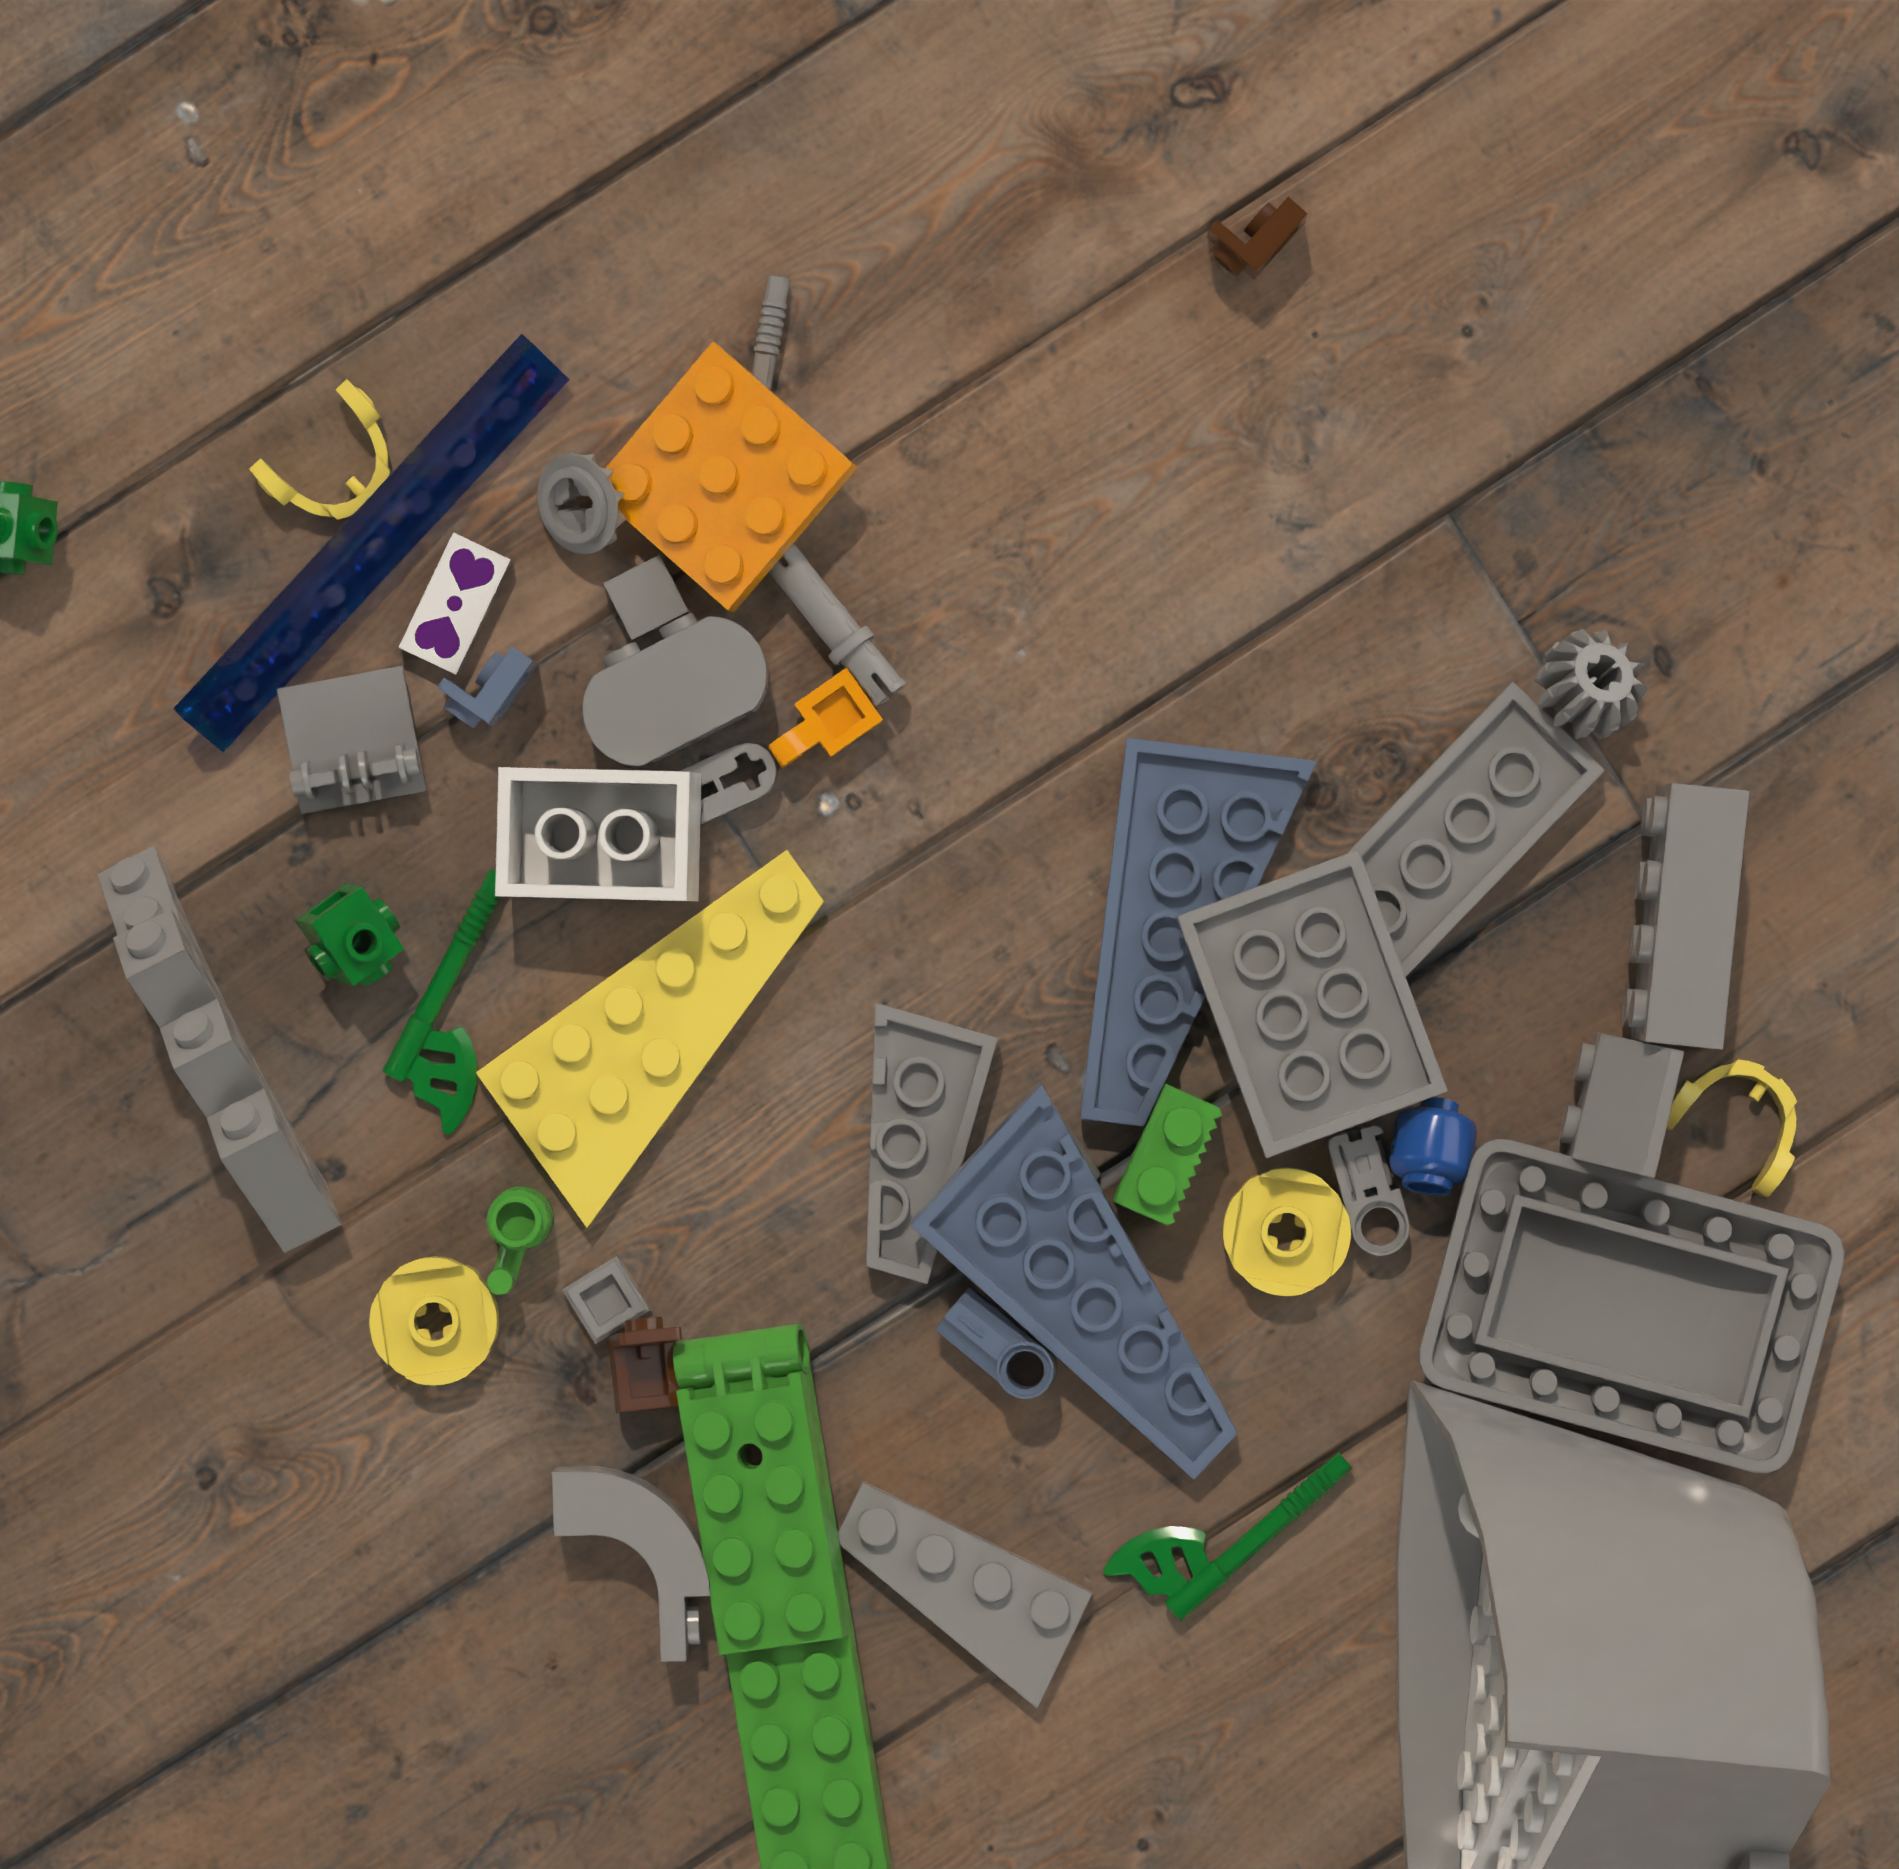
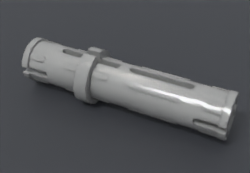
M793 543L783 555L788 562V566L785 567L779 559L769 571V574L832 652L828 657L836 667L841 664L845 668L847 667L875 709L882 706L890 698L877 683L875 676L878 675L891 693L895 695L907 685V682L899 676L872 643L875 635L866 625L860 628L848 610L841 604Z

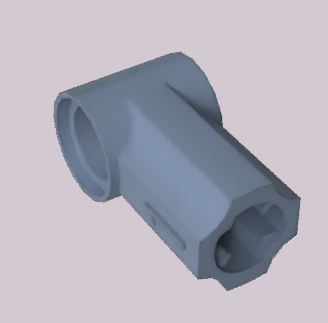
M971 1286L935 1328L938 1333L997 1380L1006 1393L1015 1398L1031 1399L1041 1395L1052 1385L1056 1377L1057 1362L1055 1355ZM1029 1351L1038 1355L1042 1360L1044 1376L1038 1385L1031 1387L1022 1386L1012 1378L1010 1362L1016 1353Z

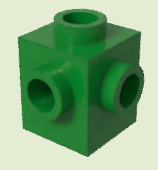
M0 481V573L25 575L26 563L52 565L54 543L58 534L56 520L58 501L33 497V485Z
M344 883L294 920L312 945L305 950L309 961L326 981L334 978L336 982L355 986L357 983H360L362 987L369 986L384 977L393 968L394 965L390 959L404 950V947L394 934L400 929L396 917L381 899L376 898L372 901L362 886Z

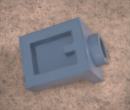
M512 646L505 656L495 652L476 678L475 683L482 687L476 698L444 677L437 688L449 696L443 708L474 729L481 719L496 727L539 665Z

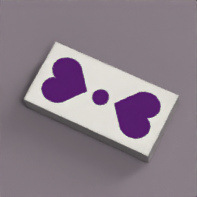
M453 532L399 648L458 676L512 564V560Z

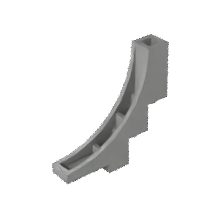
M155 846L132 857L125 858L116 865L97 874L117 932V936L113 937L126 979L159 1026L174 1071L206 1116L220 1160L278 1245L286 1253L342 1225L327 1182L284 1114L214 980L177 896L165 861Z

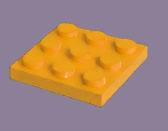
M713 341L606 468L613 469L610 482L614 490L625 493L618 502V509L625 516L626 520L725 609L734 613L858 467L720 345Z

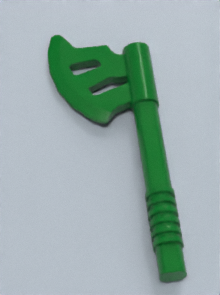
M489 869L482 885L474 894L475 898H472L471 905L466 910V915H463L462 923H459L458 930L454 932L452 942L382 1069V1072L401 1082H405L407 1078L410 1079L414 1087V1096L439 1108L442 1131L449 1135L463 1121L473 1102L477 1085V1058L471 1039L463 1027L459 1026L445 1032L433 1030V1024L470 953L478 944L477 940L481 938V933L485 930L486 923H489L490 915H493L495 906L499 904L500 896H495L496 871ZM422 1049L454 1053L456 1062L431 1063L419 1054ZM436 1078L455 1082L457 1084L456 1093L452 1095L433 1088L430 1080Z
M1337 1452L1323 1466L1314 1470L1315 1473L1310 1474L1307 1480H1303L1299 1487L1296 1486L1292 1493L1289 1492L1285 1499H1281L1274 1509L1214 1561L1209 1562L1205 1553L1206 1534L1204 1531L1192 1527L1168 1526L1149 1530L1130 1539L1112 1555L1103 1569L1104 1574L1107 1576L1131 1574L1149 1595H1166L1169 1599L1165 1601V1604L1182 1621L1294 1520H1298L1301 1514L1306 1513L1307 1509L1311 1508L1314 1502H1318L1322 1495L1325 1496L1329 1489L1332 1490L1335 1487L1334 1485L1353 1468ZM1180 1546L1193 1575L1189 1581L1177 1571L1172 1547ZM1153 1552L1162 1571L1161 1576L1154 1577L1141 1558L1143 1553Z

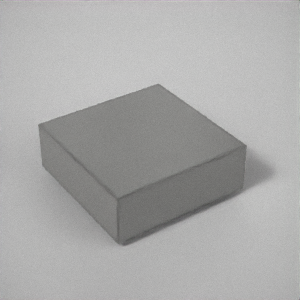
M661 555L603 583L632 641L690 613Z
M618 1255L562 1289L595 1344L624 1327V1321L637 1319L651 1310Z

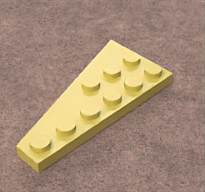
M788 850L781 853L476 1072L586 1228L594 1221L618 1185L623 1181L642 1152L663 1126L718 1050L721 1043L825 902Z

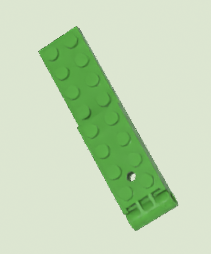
M801 1323L677 1341L673 1348V1364L680 1389L676 1390L702 1553L709 1576L710 1601L719 1655L726 1654L761 1869H893L810 1365V1350L805 1329ZM748 1444H754L760 1448L762 1452L761 1464H755L748 1459L746 1454Z

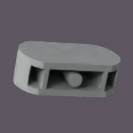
M690 613L660 628L659 632L663 640L640 651L637 643L633 642L602 658L606 669L591 678L583 699V720L592 742L602 753L614 761L628 767L645 769L757 712L767 694L769 670L766 657L760 645L746 629L733 621L720 617L708 616L697 622L694 614Z

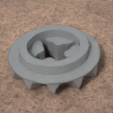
M573 451L554 458L544 468L538 483V508L546 529L562 547L578 554L595 553L617 540L615 530L626 520L625 516L618 509V502L625 493L614 490L610 482L613 469L600 468L595 454L578 455ZM589 495L593 504L588 509L579 508L578 505L571 507L570 501L576 500V496Z

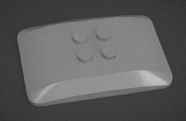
M1494 1139L1482 1144L1475 1150L1471 1158L1419 1347L1418 1361L1423 1374L1430 1382L1447 1390L1753 1473L1767 1474L1780 1469L1788 1462L1794 1450L1844 1265L1845 1251L1837 1234L1832 1229L1816 1222L1639 1174L1573 1159L1572 1156L1517 1141Z

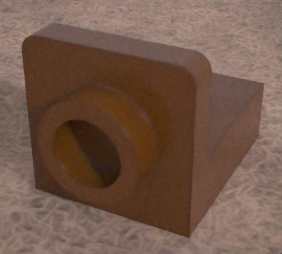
M1287 197L1278 209L1268 202L1244 229V232L1251 237L1246 244L1220 221L1216 220L1207 233V238L1214 244L1209 253L1232 275L1237 277L1244 270L1255 280L1305 224L1308 213L1290 197Z

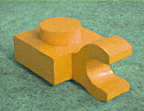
M846 667L794 704L795 709L804 721L769 744L768 749L782 769L804 755L818 743L821 744L831 758L883 722V719Z

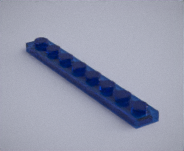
M521 334L173 709L184 721L224 752L277 695V689L284 688L570 379L530 340Z

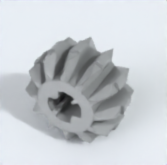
M1584 629L1572 632L1562 642H1556L1545 653L1546 657L1542 659L1545 665L1538 670L1534 681L1546 690L1541 694L1538 705L1553 707L1557 713L1554 718L1553 727L1562 726L1569 722L1571 723L1575 740L1587 737L1591 732L1600 740L1611 736L1619 727H1625L1637 716V712L1640 710L1637 704L1644 698L1648 687L1636 679L1641 674L1644 663L1629 662L1625 656L1629 642L1620 643L1614 647L1611 645L1607 629L1595 632L1591 637Z

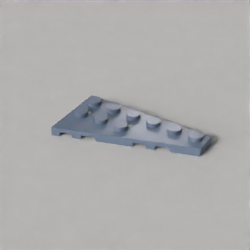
M1126 738L1080 1119L1144 1127L1185 1037L1206 997L1176 916L1258 887L1317 761Z
M1040 1081L910 1221L911 1227L1189 1476L1195 1479L1238 1434L1237 1429Z

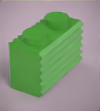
M1164 1083L1113 1196V1201L1165 1225L1175 1223L1173 1213L1180 1211L1178 1201L1186 1199L1183 1190L1191 1187L1188 1178L1196 1175L1193 1166L1201 1164L1199 1154L1207 1152L1204 1143L1212 1140L1209 1131L1217 1128L1214 1119L1222 1116L1220 1108Z

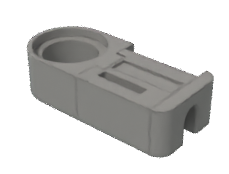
M1370 1125L1334 1135L1327 1140L1326 1147L1342 1203L1350 1218L1351 1235L1355 1243L1372 1255L1384 1256L1396 1252L1404 1245L1409 1235L1410 1226L1400 1188L1390 1189L1389 1185L1394 1183L1382 1140H1376L1375 1135L1382 1134L1384 1131L1378 1126ZM1374 1208L1389 1209L1394 1213L1398 1221V1230L1395 1237L1383 1245H1375L1368 1242L1361 1230L1363 1217Z

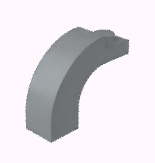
M557 1466L552 1471L554 1536H606L622 1541L635 1549L651 1568L657 1583L661 1662L687 1661L690 1654V1644H701L700 1606H688V1597L711 1595L701 1540L695 1526L673 1499L656 1486L633 1474L600 1466Z

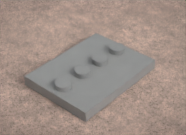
M1359 850L1176 916L1265 1158L1448 1091Z

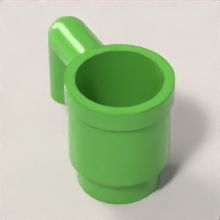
M527 1186L510 1188L502 1192L493 1201L488 1210L487 1227L494 1241L500 1245L493 1272L487 1278L489 1290L496 1295L506 1294L514 1288L525 1250L541 1244L548 1237L553 1227L554 1214L552 1206L546 1196L534 1188Z

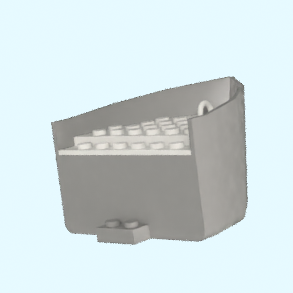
M1411 1380L1407 1398L1396 1555L1397 1740L1405 1869H1790L1789 1853L1829 1789L1831 1769L1829 1721L1816 1597L1786 1510L1779 1504L1744 1486Z

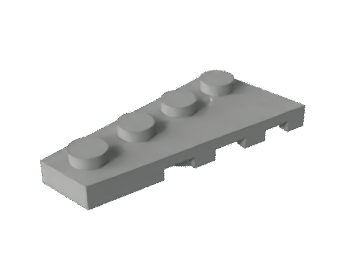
M875 1003L866 1267L928 1284L937 1249L911 1227L910 1221L962 1166L998 1038Z
M862 1481L838 1531L840 1545L1023 1698L1038 1708L1093 1594L1092 1591Z

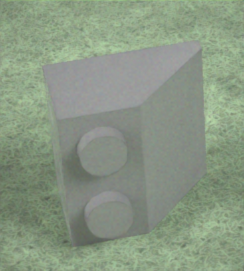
M1594 1032L1592 1044L1582 1042L1573 1073L1574 1080L1582 1081L1577 1106L1567 1104L1559 1131V1142L1568 1144L1566 1155L1572 1156L1573 1159L1655 1178L1684 1051Z

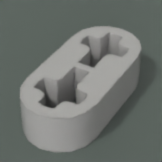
M751 743L735 745L680 770L682 772L701 773V787L713 781L717 787V793L701 801L703 812H701L700 825L767 795L775 786L779 772L776 759L771 752L761 745ZM742 754H747L751 761L763 760L767 770L758 775L761 785L756 789L751 790L746 782H739L728 788L723 783L722 777L736 772L740 768L737 758Z

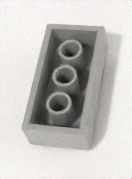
M1669 783L1656 787L1655 796L1645 798L1641 835L1650 836L1651 842L1649 860L1638 862L1634 890L1635 899L1644 900L1643 920L1640 925H1632L1628 946V962L1638 964L1636 988H1626L1621 1018L1622 1027H1631V1040L1723 1050L1749 791Z

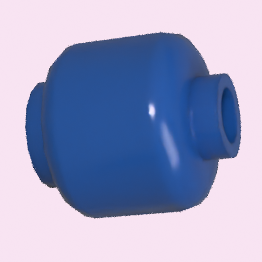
M1431 1097L1421 1101L1420 1107L1405 1109L1397 1115L1389 1163L1393 1173L1402 1178V1187L1425 1195L1445 1196L1452 1193L1453 1187L1464 1183L1471 1158L1475 1152L1477 1128L1471 1119L1458 1113V1103L1444 1098Z

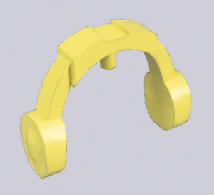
M348 379L335 390L355 412L373 442L376 452V468L370 483L365 488L353 476L345 484L357 496L356 498L337 505L321 504L296 491L260 458L249 470L256 477L262 489L269 496L277 499L283 506L288 502H292L309 513L335 517L339 520L362 511V506L373 496H379L387 483L391 472L388 468V450L382 432L376 423L381 418V415L376 411L372 400L360 388L355 387Z
M1739 1059L1733 1061L1732 1064L1721 1065L1706 1072L1693 1083L1684 1080L1675 1090L1666 1128L1668 1131L1674 1128L1706 1088L1722 1078L1734 1076L1756 1082V1085L1748 1095L1756 1102H1759L1766 1090L1772 1096L1779 1111L1780 1133L1776 1146L1751 1188L1753 1192L1763 1199L1768 1198L1785 1178L1795 1159V1156L1789 1153L1796 1131L1794 1106L1797 1100L1793 1092L1782 1079H1777L1765 1071V1066Z

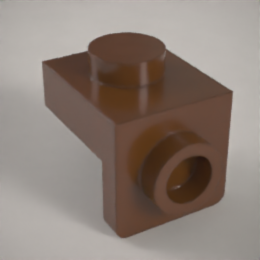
M662 1317L624 1321L625 1332L608 1337L616 1414L679 1407L676 1390L680 1388L674 1371L673 1348L677 1341L682 1340L681 1327L663 1328Z

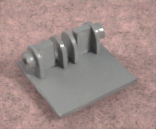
M403 665L277 689L293 770L289 772L290 783L294 797L298 796L301 814L427 791Z

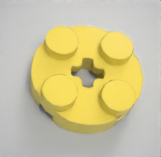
M1282 1167L1270 1169L1248 1178L1242 1184V1187L1231 1197L1223 1217L1222 1239L1233 1268L1253 1287L1268 1294L1296 1296L1324 1284L1342 1266L1350 1246L1351 1224L1339 1195L1322 1178L1302 1169ZM1283 1213L1294 1214L1295 1225L1304 1228L1305 1233L1303 1240H1292L1289 1250L1277 1248V1238L1273 1235H1268L1269 1224L1279 1223Z
M424 1257L401 1266L382 1284L371 1305L369 1318L370 1334L378 1355L387 1365L390 1364L397 1373L406 1376L405 1378L417 1384L445 1385L466 1377L488 1358L499 1330L498 1305L494 1294L489 1290L487 1283L475 1268L464 1265L452 1258ZM427 1303H438L441 1312H450L452 1316V1324L443 1328V1338L432 1339L429 1329L418 1328L417 1317L427 1313Z

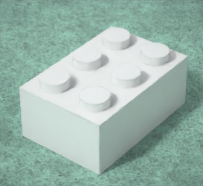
M498 767L495 896L698 901L702 774L682 771Z

